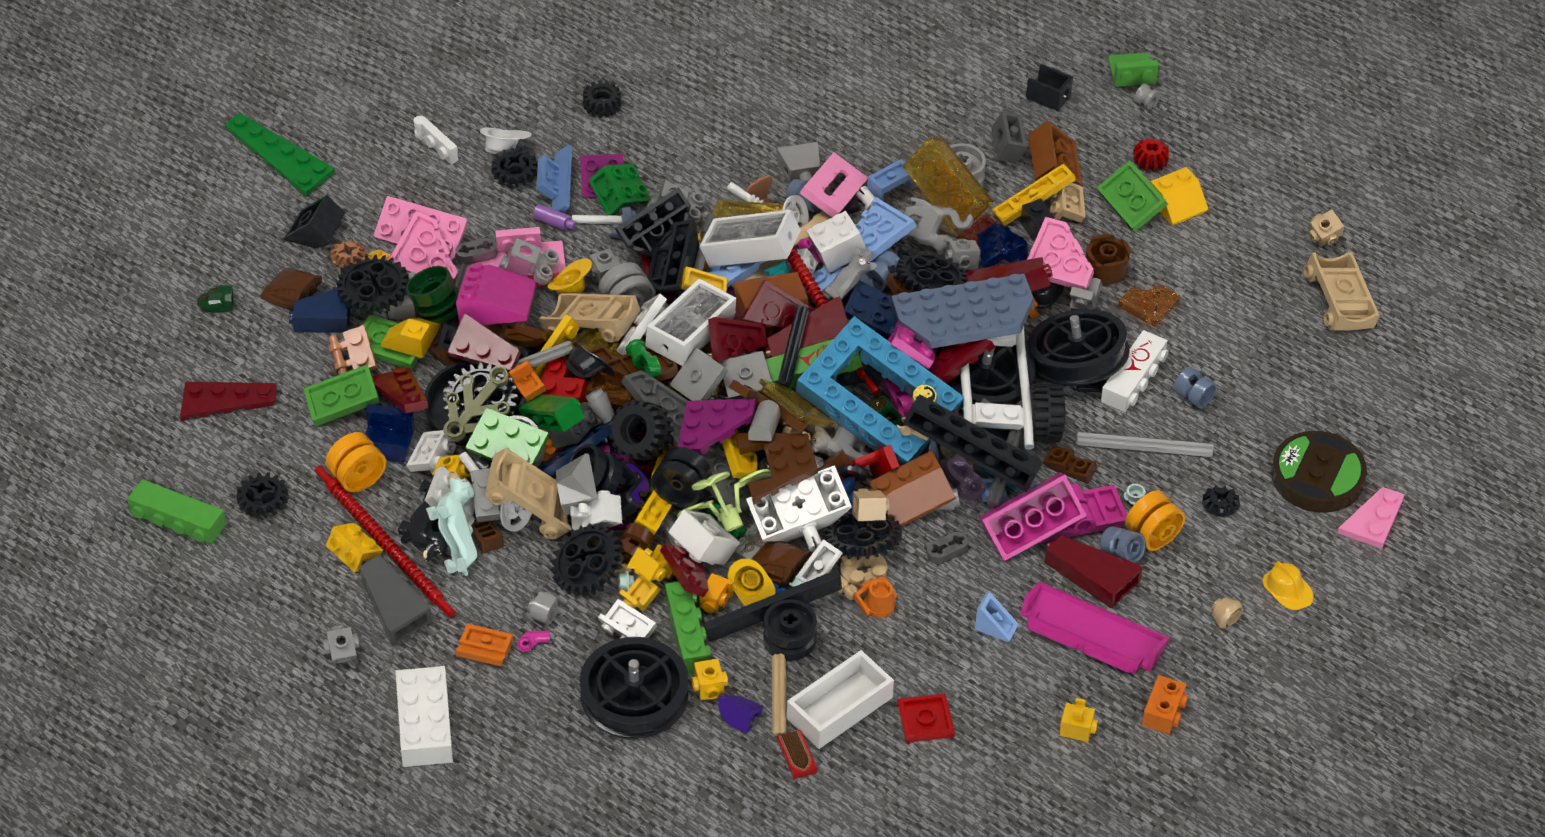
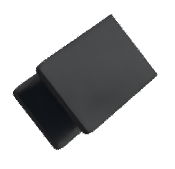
M1040 64L1038 81L1033 78H1029L1027 81L1026 98L1059 111L1071 96L1073 76Z

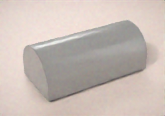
M764 400L759 403L748 432L749 440L772 441L781 416L780 407L777 403L771 400Z

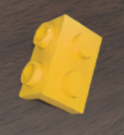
M354 523L333 526L326 543V547L353 572L360 570L363 561L371 560L378 555L381 556L383 549Z

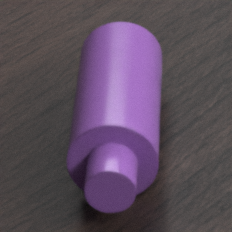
M538 204L533 212L534 219L564 231L567 228L574 230L577 224L571 220L570 215Z

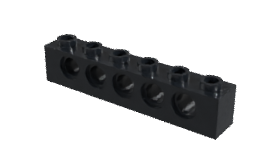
M921 394L912 404L903 422L907 427L1025 492L1029 489L1043 464L1041 460Z

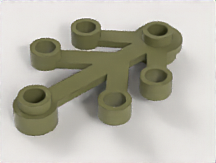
M503 366L493 367L489 373L491 380L475 399L473 398L472 388L475 384L473 376L471 374H463L461 376L460 383L463 387L465 411L460 417L458 416L457 405L460 403L459 395L454 391L446 394L445 401L448 404L449 421L445 423L443 432L448 440L457 442L462 440L467 433H473L478 423H467L472 417L482 416L486 407L506 416L510 413V406L505 401L482 406L498 386H503L508 382L509 374L506 368ZM498 374H503L504 378L502 380H496ZM466 378L471 379V383L468 385L463 383ZM451 396L457 397L455 402H449V398ZM502 405L507 406L506 411H505V412H500V411H499L500 406H502ZM454 427H458L460 429L457 434H452V429Z

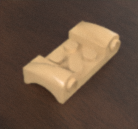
M1348 252L1340 257L1331 259L1322 258L1317 253H1311L1307 265L1304 266V276L1310 282L1319 281L1328 302L1329 308L1327 313L1324 314V324L1330 330L1335 331L1374 328L1380 315L1353 253Z
M560 293L554 312L548 317L541 316L539 320L543 329L554 332L563 317L568 315L574 319L579 327L598 328L601 337L605 341L617 342L627 333L641 310L635 295Z
M506 447L493 455L485 492L486 498L492 504L501 505L510 500L514 501L542 519L539 531L547 539L559 538L571 530V526L567 521L568 515L564 514L561 507L557 481Z

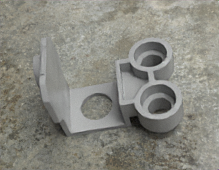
M665 180L661 188L649 200L647 207L669 194V190H675L679 186ZM679 187L691 205L690 212H688V220L694 219L697 225L701 219L700 210L705 205V197L699 192L688 196L689 191Z
M516 238L508 252L509 254L503 256L499 268L505 270L511 257L515 256L532 264L529 273L534 274L533 278L536 283L547 285L553 277L552 269L556 267L559 257L555 250L549 249L540 253L541 248ZM520 248H529L532 255L524 256L521 254Z

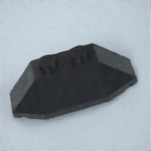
M678 187L616 227L615 231L627 248L652 258L654 247L671 230V225L674 222L688 220V212H690L691 205Z
M694 219L674 222L670 227L671 230L660 239L653 249L647 278L653 287L661 293L681 290L683 270L686 266L691 268L695 266L699 250V240Z

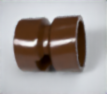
M630 523L622 534L623 539H620L623 542L621 546L625 549L621 553L625 558L622 564H629L637 548L640 547L643 550L650 549L655 541V536L649 529L637 523Z

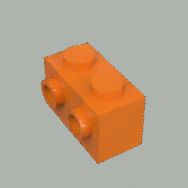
M1158 675L1144 710L1142 726L1167 734L1171 733L1173 726L1178 727L1182 715L1179 712L1180 707L1185 709L1189 694H1185L1186 683Z

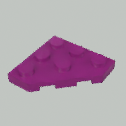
M755 398L687 401L678 447L689 448L702 456L709 451L708 447L715 442H723L734 435L735 429L741 425L747 426L752 423L757 406Z

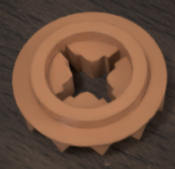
M352 239L349 242L342 240L340 244H334V248L330 250L332 262L342 268L349 266V263L356 264L357 258L363 261L362 258L366 256L365 246H361L359 241L354 243ZM345 250L351 253V257L349 256V254L345 253Z

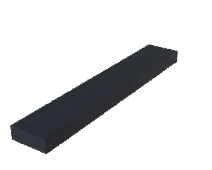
M834 570L704 623L706 636L709 642L760 623L764 621L766 610L778 601L794 599L807 604L842 590L841 576L838 570Z

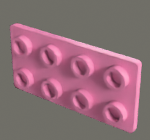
M390 196L386 198L374 232L375 238L398 244L413 215L418 211L437 221L442 239L444 238L451 260L456 258L455 249L461 243L468 222L466 218Z
M540 227L495 231L496 257L491 260L477 262L483 265L490 264L499 267L503 256L509 254L508 252L516 238H519L541 248L540 253L549 249L555 250L558 253L559 261L556 267L552 269L553 273H558L559 275L566 268L562 241L541 242ZM520 248V252L524 256L532 255L529 248ZM515 256L511 257L505 269L525 277L534 275L529 273L532 264Z

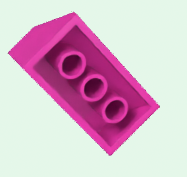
M1060 472L978 518L1003 561H1006L1087 515L1066 475Z

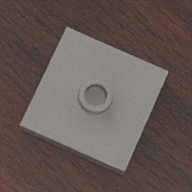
M695 348L670 383V386L691 401L708 400L728 372V369L698 348Z
M763 351L719 361V364L728 369V372L723 377L728 398L745 399V397L729 388L733 379L742 385L745 384L765 394L774 392Z

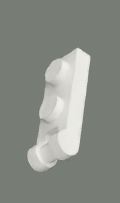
M424 116L415 117V137L424 139L429 148L435 149L440 158L446 159L451 165L457 162V146Z

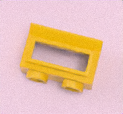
M660 544L657 545L654 552L649 548L645 550L640 547L637 548L626 567L635 569V573L645 581L657 580L660 582L665 578L671 580L675 577V574L660 552L662 548Z

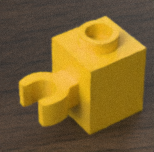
M1076 698L1075 705L1066 703L1059 736L1088 742L1090 734H1095L1098 720L1094 719L1095 709L1085 707L1086 700Z

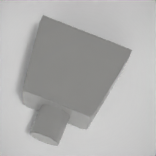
M818 142L778 148L777 163L789 184L794 179L809 181L820 169Z

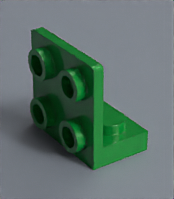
M633 164L604 166L589 179L606 215L614 216L627 204L647 203L651 199Z

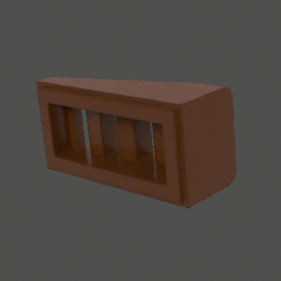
M493 521L476 522L471 525L473 529L471 536L482 554L504 546L503 536Z

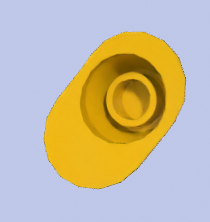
M587 258L579 259L569 264L556 278L549 282L547 285L548 289L555 290L558 296L560 293L581 294L584 292V276L592 267L591 260Z
M749 558L739 559L729 568L728 579L734 581L733 591L744 606L776 594L772 580L764 568L756 561Z
M1277 561L1274 567L1263 577V586L1285 608L1299 610L1312 604L1314 598L1313 591L1303 580L1299 569L1295 565Z

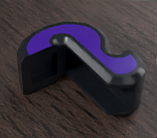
M624 461L622 462L623 474L619 486L625 489L620 495L621 513L623 517L628 518L644 506L643 499L650 495L651 486L648 478L638 466Z

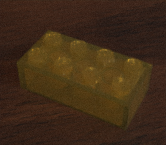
M931 136L902 165L932 205L956 210L961 221H965L968 214H971L974 222L994 203L943 137ZM949 216L944 217L945 222L952 231H965L953 226Z

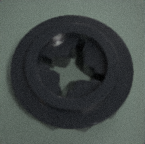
M1217 485L1213 489L1207 488L1202 498L1204 508L1215 516H1230L1238 510L1240 505L1239 495L1235 494L1234 489H1227L1226 485L1223 488H1219ZM1226 497L1225 501L1221 500L1217 502V498L1222 499Z

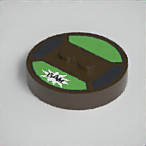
M1324 431L1300 432L1285 439L1275 452L1271 470L1273 484L1284 499L1301 509L1320 513L1339 511L1353 504L1363 491L1367 474L1366 462L1359 449L1347 439Z

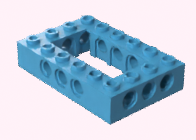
M854 316L799 377L795 392L873 450L877 451L891 445L900 467L918 458L929 446L931 439L926 441L912 434L908 436L901 435L897 426L835 381L840 371L845 366L848 367L850 365L851 359L861 350L860 360L865 365L869 364L882 374L881 376L884 379L887 377L900 387L899 390L902 392L906 391L912 397L914 390L918 386H931L936 392L935 403L955 414L961 409L964 396L911 357L891 345L889 341Z

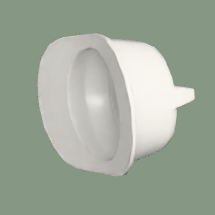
M480 129V132L485 135L486 151L493 154L498 153L502 155L504 149L510 152L511 148H516L519 139L531 136L530 132L520 130Z

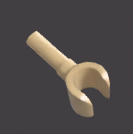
M897 425L903 436L912 434L926 441L929 439L906 425L903 427Z

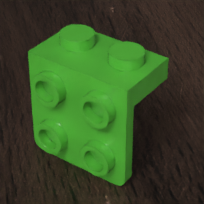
M1148 53L1119 54L1108 57L1115 87L1156 84L1159 67L1158 61L1150 60Z

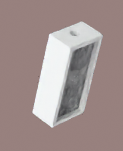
M792 210L715 218L699 247L709 267L787 259L801 229Z
M698 279L647 326L646 347L683 366L695 348L701 350L710 341L708 319L713 317L734 319L736 298Z

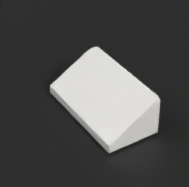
M822 540L795 578L804 583L829 573L843 553L825 540Z

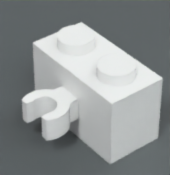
M610 491L596 492L598 499L589 504L579 503V507L570 506L572 529L575 532H579L580 525L587 529L589 523L594 527L599 523L603 528L605 526L610 528L622 524L620 496L613 495Z

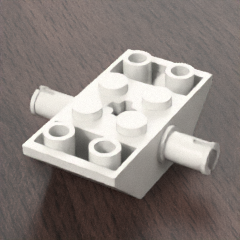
M835 465L818 471L817 474L793 486L788 484L780 488L779 493L773 496L768 494L762 497L761 502L753 505L751 497L746 499L763 541L788 542L804 536L810 551H815L813 541L817 547L822 542L817 530L832 525L852 508Z

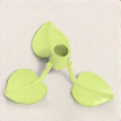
M769 469L755 471L734 484L735 507L732 504L725 505L715 484L729 477V472L718 473L710 476L708 479L701 480L693 484L692 489L701 490L707 486H712L722 507L719 509L720 513L714 507L713 500L695 504L685 508V510L697 512L704 508H710L717 516L719 522H722L726 532L743 526V522L739 515L742 512L739 489L748 483L763 478H772ZM680 511V512L677 514V519H678V517L680 516V514L682 513V511Z

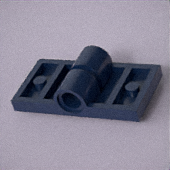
M859 280L844 308L847 319L851 320L855 316L888 341L898 321L892 304V297Z

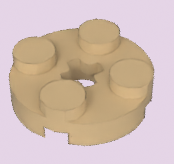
M880 554L879 557L871 555L869 559L863 556L859 560L855 556L851 559H847V555L842 557L840 575L850 582L849 585L853 584L858 589H860V585L871 578L875 580L880 576H887V562ZM860 567H867L868 571L864 573L859 569Z

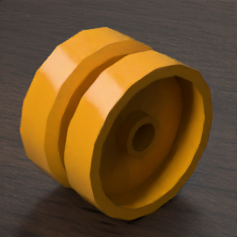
M353 432L339 439L330 448L326 455L325 464L345 490L360 492L375 484L382 476L387 461L383 453L374 446L367 435L362 432Z
M1156 490L1144 495L1134 504L1126 516L1125 527L1127 530L1142 534L1146 542L1145 547L1150 551H1156L1169 544L1178 535L1185 523L1186 516L1177 505L1171 503L1168 496L1162 491Z

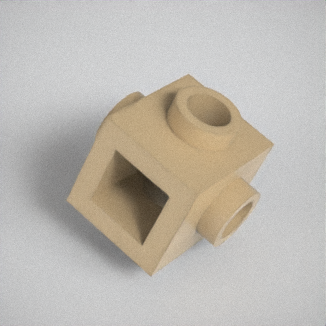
M1330 210L1323 215L1317 214L1311 219L1308 235L1320 247L1326 244L1329 246L1339 239L1338 237L1343 235L1344 225L1334 211Z

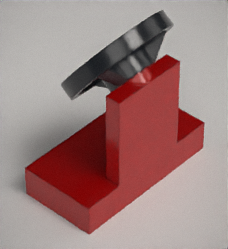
M888 445L875 452L854 459L846 465H840L836 470L840 477L848 478L854 476L855 481L868 480L869 473L861 468L869 465L875 479L899 467V463L892 446Z

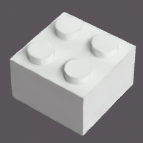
M846 211L836 214L832 218L806 230L816 253L828 272L849 263L856 248L860 249L863 255L867 252L860 232Z
M685 509L669 530V533L675 538L674 542L690 552L689 556L698 563L707 562L710 565H725L740 544L710 514Z

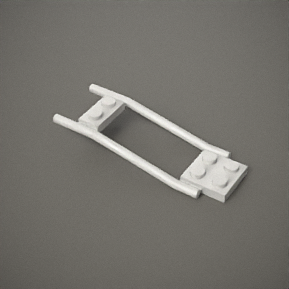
M1023 325V330L1020 334L987 339L992 341L995 346L1013 347V345H1016L1023 408L1019 405L972 404L969 363L960 369L962 396H964V419L985 428L1014 430L1024 428L1025 449L1030 450L1034 448L1033 420Z

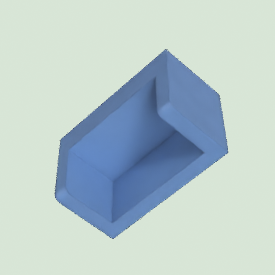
M900 159L868 176L867 187L875 197L884 202V193L901 184H904L909 190L914 189L915 171Z

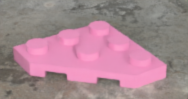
M416 211L390 258L393 257L395 263L400 261L401 267H406V272H415L417 274L423 269L432 266H444L449 270L454 280L457 277V269L451 261L450 252L439 232L437 221Z
M1045 217L1028 259L1043 257L1045 264H1050L1053 276L1050 277V282L1087 290L1094 274L1093 267L1087 261L1082 248L1073 237L1067 222Z

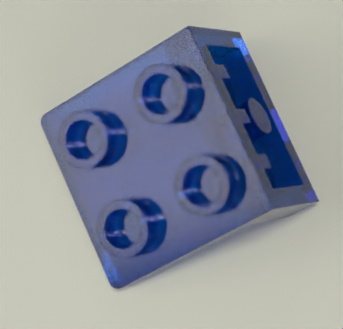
M998 221L977 234L981 264L984 268L995 266L1003 259L1009 263L1028 259L1026 240Z
M368 404L366 409L368 426L365 435L383 453L387 461L405 462L415 430L414 412L405 413L399 408Z

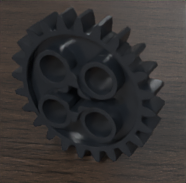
M915 251V255L908 252L907 256L902 255V259L898 260L895 273H897L896 278L899 279L898 283L904 284V289L910 288L911 292L941 288L946 285L965 284L968 280L966 278L967 273L963 272L964 268L958 267V262L952 263V258L944 259L943 254L936 256L935 252L928 254L927 251H924L921 254Z
M374 255L373 259L365 256L364 261L357 258V264L349 263L350 269L343 268V274L338 275L339 281H336L341 303H345L346 308L351 307L352 312L360 309L361 315L365 311H369V314L372 315L376 310L381 314L384 308L389 312V306L398 307L397 301L403 302V295H408L406 285L409 282V275L406 273V267H401L400 261L395 263L393 257L388 261L386 260V255H383L381 259H378L377 255Z
M482 363L479 364L478 369H475L471 364L470 371L468 372L464 368L461 369L463 374H471L475 380V384L472 387L474 399L491 380L489 373L493 367L490 363L486 369H484ZM454 374L456 382L448 381L451 389H445L444 391L445 394L450 391L456 392L461 401L464 398L463 387L460 383L461 376ZM498 374L496 376V380L498 381L504 378L503 374ZM466 378L463 383L468 385L471 383V379ZM509 378L505 385L498 386L482 406L505 401L510 406V413L507 416H514L511 410H518L517 404L514 402L519 401V397L516 394L518 392L517 387L513 386L515 384L513 378ZM479 382H486L483 387H476ZM451 396L449 402H455L457 397ZM502 396L500 401H492L494 397ZM443 398L444 403L447 405L444 409L446 413H449L448 404L445 398ZM464 403L457 405L459 417L465 411ZM500 406L499 411L505 412L507 406ZM472 417L467 424L478 423L480 418Z
M887 513L886 520L857 521L852 514H848V518L841 516L840 521H835L833 525L828 526V530H825V541L843 553L840 558L847 555V559L855 556L857 560L863 556L866 559H869L871 555L879 557V553L887 554V550H895L894 546H899V541H902V530L899 521L895 520L894 516L888 517Z
M589 523L587 529L580 525L579 532L576 533L573 529L571 530L572 536L570 538L566 535L563 536L564 544L557 543L560 550L553 551L557 558L550 560L554 565L550 571L554 574L552 578L557 582V585L567 594L572 593L575 597H578L581 593L586 597L588 591L593 595L596 594L597 588L604 591L605 583L612 585L611 577L618 578L615 571L623 568L619 562L625 560L621 554L625 549L621 546L623 542L618 538V535L613 530L611 531L608 526L603 528L598 523L594 527Z

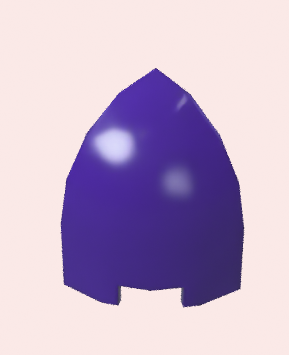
M736 695L719 696L718 706L725 722L743 733L750 731L752 728L750 726L751 721L755 716L760 717L764 706Z

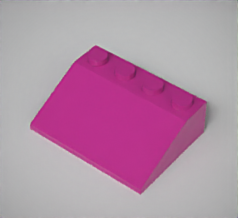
M474 263L467 266L456 301L459 322H461L464 313L481 325L528 321L537 283L533 279L490 264Z

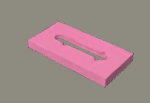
M834 152L803 187L800 194L833 217L844 209L857 191L864 185L868 177ZM839 173H843L846 178L831 196L825 194L824 190Z

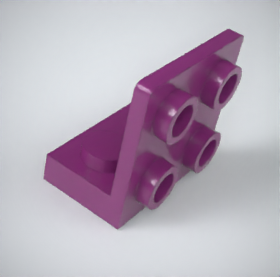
M623 154L580 155L582 198H598L589 179L604 166L624 164Z

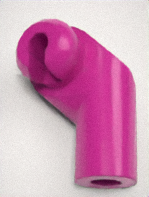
M809 238L800 239L797 245L798 249L807 248L817 262H821L812 246V241Z
M527 631L517 642L519 650L528 652L537 643H550V631Z

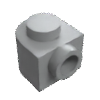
M540 591L536 598H533L528 605L530 618L550 625L559 612L557 597L549 592Z

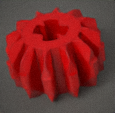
M1147 137L1146 140H1139V143L1135 145L1133 150L1134 163L1138 165V169L1145 167L1146 172L1149 169L1156 172L1157 168L1163 170L1169 161V146H1166L1164 141H1157V138L1151 140Z

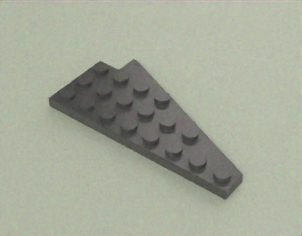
M642 370L624 376L622 384L635 400L658 404L662 406V409L667 410V416L671 417L673 421L670 423V426L674 427V432H671L673 440L669 442L674 448L678 447L688 400ZM717 441L709 446V451L702 456L709 463L712 475L729 472V477L715 484L725 505L732 504L735 507L734 484L739 482L740 479L733 478L722 442L719 443ZM755 452L757 461L766 456L765 453ZM748 484L739 489L742 512L750 509L746 501L747 498L751 497ZM707 486L706 488L718 501L712 486Z

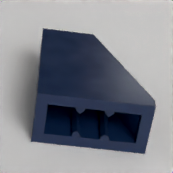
M336 288L294 301V308L289 311V324H293L294 332L343 333L349 329L351 307L346 308L345 303H341Z

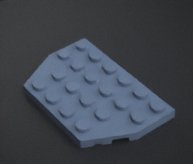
M1012 274L1007 277L989 278L977 282L969 281L965 284L946 285L941 288L923 289L911 293L903 292L892 296V304L898 323L903 328L911 330L915 334L914 338L924 341V344L931 349L1020 334L1023 330V324L1028 319V312L1034 306V299L1025 274Z

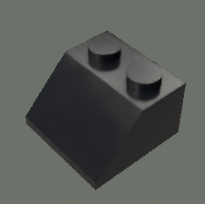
M326 195L300 210L284 240L315 249L322 245L327 246L334 238V231L342 225L341 219L346 212Z

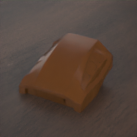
M285 268L266 286L260 297L280 308L287 307L289 310H293L294 301L315 294L316 287L322 283V276L302 270Z
M515 322L513 329L506 328L503 338L506 342L533 351H541L553 332Z
M768 541L752 560L764 568L773 583L779 585L780 588H785L789 585L795 573L801 571L804 563L811 557V551L803 550L781 541Z

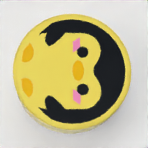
M920 385L913 392V403L920 394L933 402L936 401V392L931 386Z

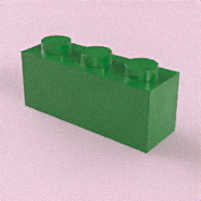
M539 395L519 408L521 415L532 420L541 430L565 432L585 418L580 402L573 397Z

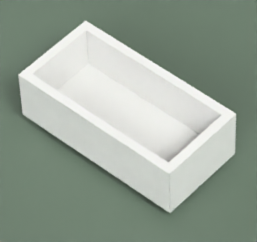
M860 650L787 701L786 719L798 730H801L802 734L820 749L892 699L894 680Z
M445 666L396 670L403 767L452 763Z

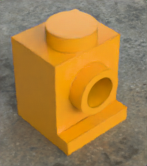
M712 573L707 580L708 592L704 598L699 596V608H702L707 613L717 614L721 607L726 606L729 598L733 597L734 581Z

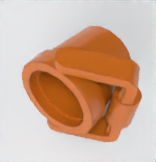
M880 576L875 580L871 578L860 585V589L853 594V598L867 617L871 615L883 618L894 612L897 594L887 578ZM862 593H867L865 600L863 601L860 595Z

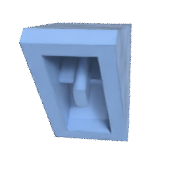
M990 591L986 592L977 608L975 630L1009 642L1019 624Z

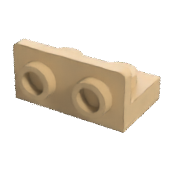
M1071 183L1049 197L1051 204L1050 212L1056 220H1060L1063 216L1082 223L1086 218L1082 186Z

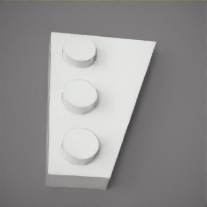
M659 294L643 303L640 308L643 311L637 315L633 322L636 326L628 330L616 350L622 356L627 354L625 349L630 341L641 339L643 335L646 336L647 326L665 309L663 307L667 300L665 297Z

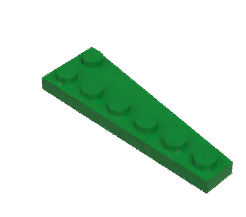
M238 113L225 124V128L243 145H246L254 154H258L267 165L270 164L280 176H284L289 180V183L306 197L335 174L334 167L241 113Z

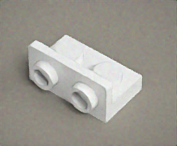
M443 430L423 432L406 466L411 472L430 470L433 473L439 457L452 456L456 449V444L445 437Z

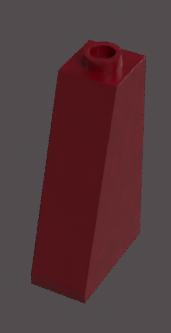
M1043 257L967 271L966 278L968 280L966 282L1007 277L1012 274H1025L1030 290L1033 292L1051 286L1050 277L1053 276L1050 264H1045Z
M840 296L808 314L800 349L834 339L848 324ZM792 324L767 338L769 348H766L768 359L785 354Z
M1062 535L1055 541L1049 542L1045 548V564L1109 608L1115 606L1141 582L1143 570L1141 565Z

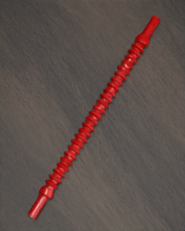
M793 246L787 258L788 262L791 264L794 272L798 273L801 282H803L802 285L805 287L808 295L811 296L814 305L819 308L829 301L826 300V296L820 291L818 283L812 277L809 269L806 268V264L801 259L795 246ZM862 362L863 367L857 368L855 371H857L858 377L864 380L872 395H878L881 390L863 371L865 364Z
M321 465L317 466L314 471L325 482L327 490L340 501L341 505H344V508L351 513L352 517H355V520L363 526V529L370 534L371 538L378 542V545L393 559V562L397 563L398 567H401L405 575L409 576V579L416 584L417 588H420V591L428 597V600L432 604H437L448 618L454 617L456 611L443 598L444 594L437 589L436 585L429 581V578L421 572L420 568H417V565L413 563V560H410L401 547L394 543V540L375 522V519L371 518V515L352 497V494L343 488L338 479L333 478Z

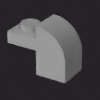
M1092 277L1087 290L1072 286L1070 292L1072 300L1069 308L1094 309L1102 288L1101 279Z

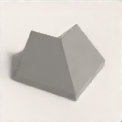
M584 454L556 470L557 488L561 507L565 515L571 514L570 506L579 507V503L589 504L598 499L589 454Z

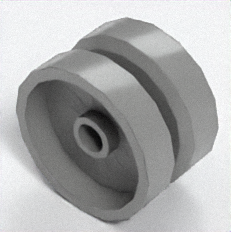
M963 143L952 144L944 148L940 153L937 182L939 187L945 193L957 197H967L978 193L984 185L986 167L984 153L973 145Z
M632 262L614 266L601 278L598 286L599 294L635 295L640 308L643 303L656 296V289L638 264Z

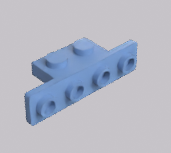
M570 145L557 152L554 156V161L545 155L538 158L536 189L541 194L552 200V209L559 212L567 211L570 206L572 146Z

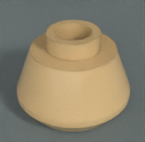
M1227 597L1217 599L1211 608L1214 620L1223 629H1227L1234 624L1243 611L1240 601Z

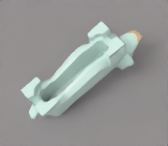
M453 471L448 476L450 491L440 498L437 507L432 506L426 508L430 520L439 519L440 532L451 549L452 561L450 559L444 561L447 572L454 573L458 571L468 576L467 568L476 560L477 551L471 536L473 529L466 521L463 505L474 496V489L469 482L462 481L457 473Z

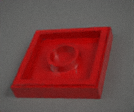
M946 693L897 699L906 743L952 738L955 736Z

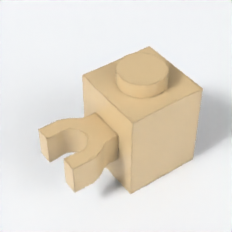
M868 489L853 491L852 515L857 521L886 520V512H889V500L881 491H869Z

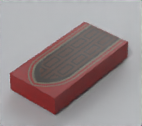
M801 730L777 736L778 745L793 779L817 773V766Z

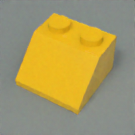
M1187 167L1150 181L1168 203L1160 213L1172 226L1208 211L1199 180Z

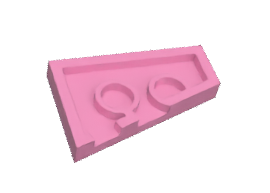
M1382 487L1338 528L1337 533L1383 548L1405 494Z

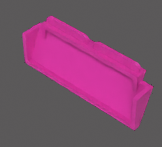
M1042 582L1036 584L1025 595L1020 612L1021 616L1028 618L1026 627L1029 630L1070 648H1076L1086 655L1133 674H1136L1139 667L1151 672L1170 639L1168 636Z

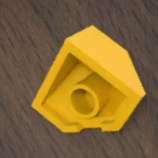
M409 318L388 330L381 342V347L423 358L441 325L420 318Z

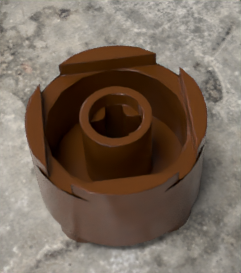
M1101 234L1093 237L1090 243L1087 244L1085 254L1087 261L1093 267V278L1101 279L1102 284H1114L1126 279L1131 252L1129 244L1122 238L1121 241L1114 238V235Z

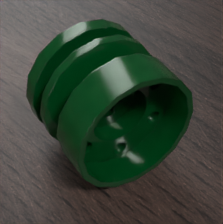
M432 266L423 269L415 274L407 283L406 292L412 303L416 306L421 319L441 324L458 314L456 301L459 289L455 286V281L446 267Z

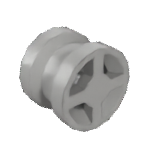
M1142 84L1135 93L1134 101L1138 104H1144V107L1150 110L1159 101L1160 92L1155 89L1151 90L1147 84Z

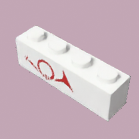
M1143 330L1130 348L1126 364L1117 373L1110 376L1103 386L1101 402L1123 412H1126L1130 405L1134 406L1139 396L1138 393L1145 391L1150 376L1154 377L1156 375L1159 363L1165 362L1169 352L1166 350L1167 340Z

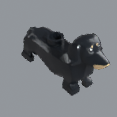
M424 479L419 488L420 492H425L423 503L413 512L410 522L402 520L398 532L402 535L401 543L405 544L411 541L415 547L425 548L423 558L425 562H429L434 556H442L446 553L447 542L441 533L434 532L438 526L439 519L430 520L426 508L431 507L425 501L431 482Z

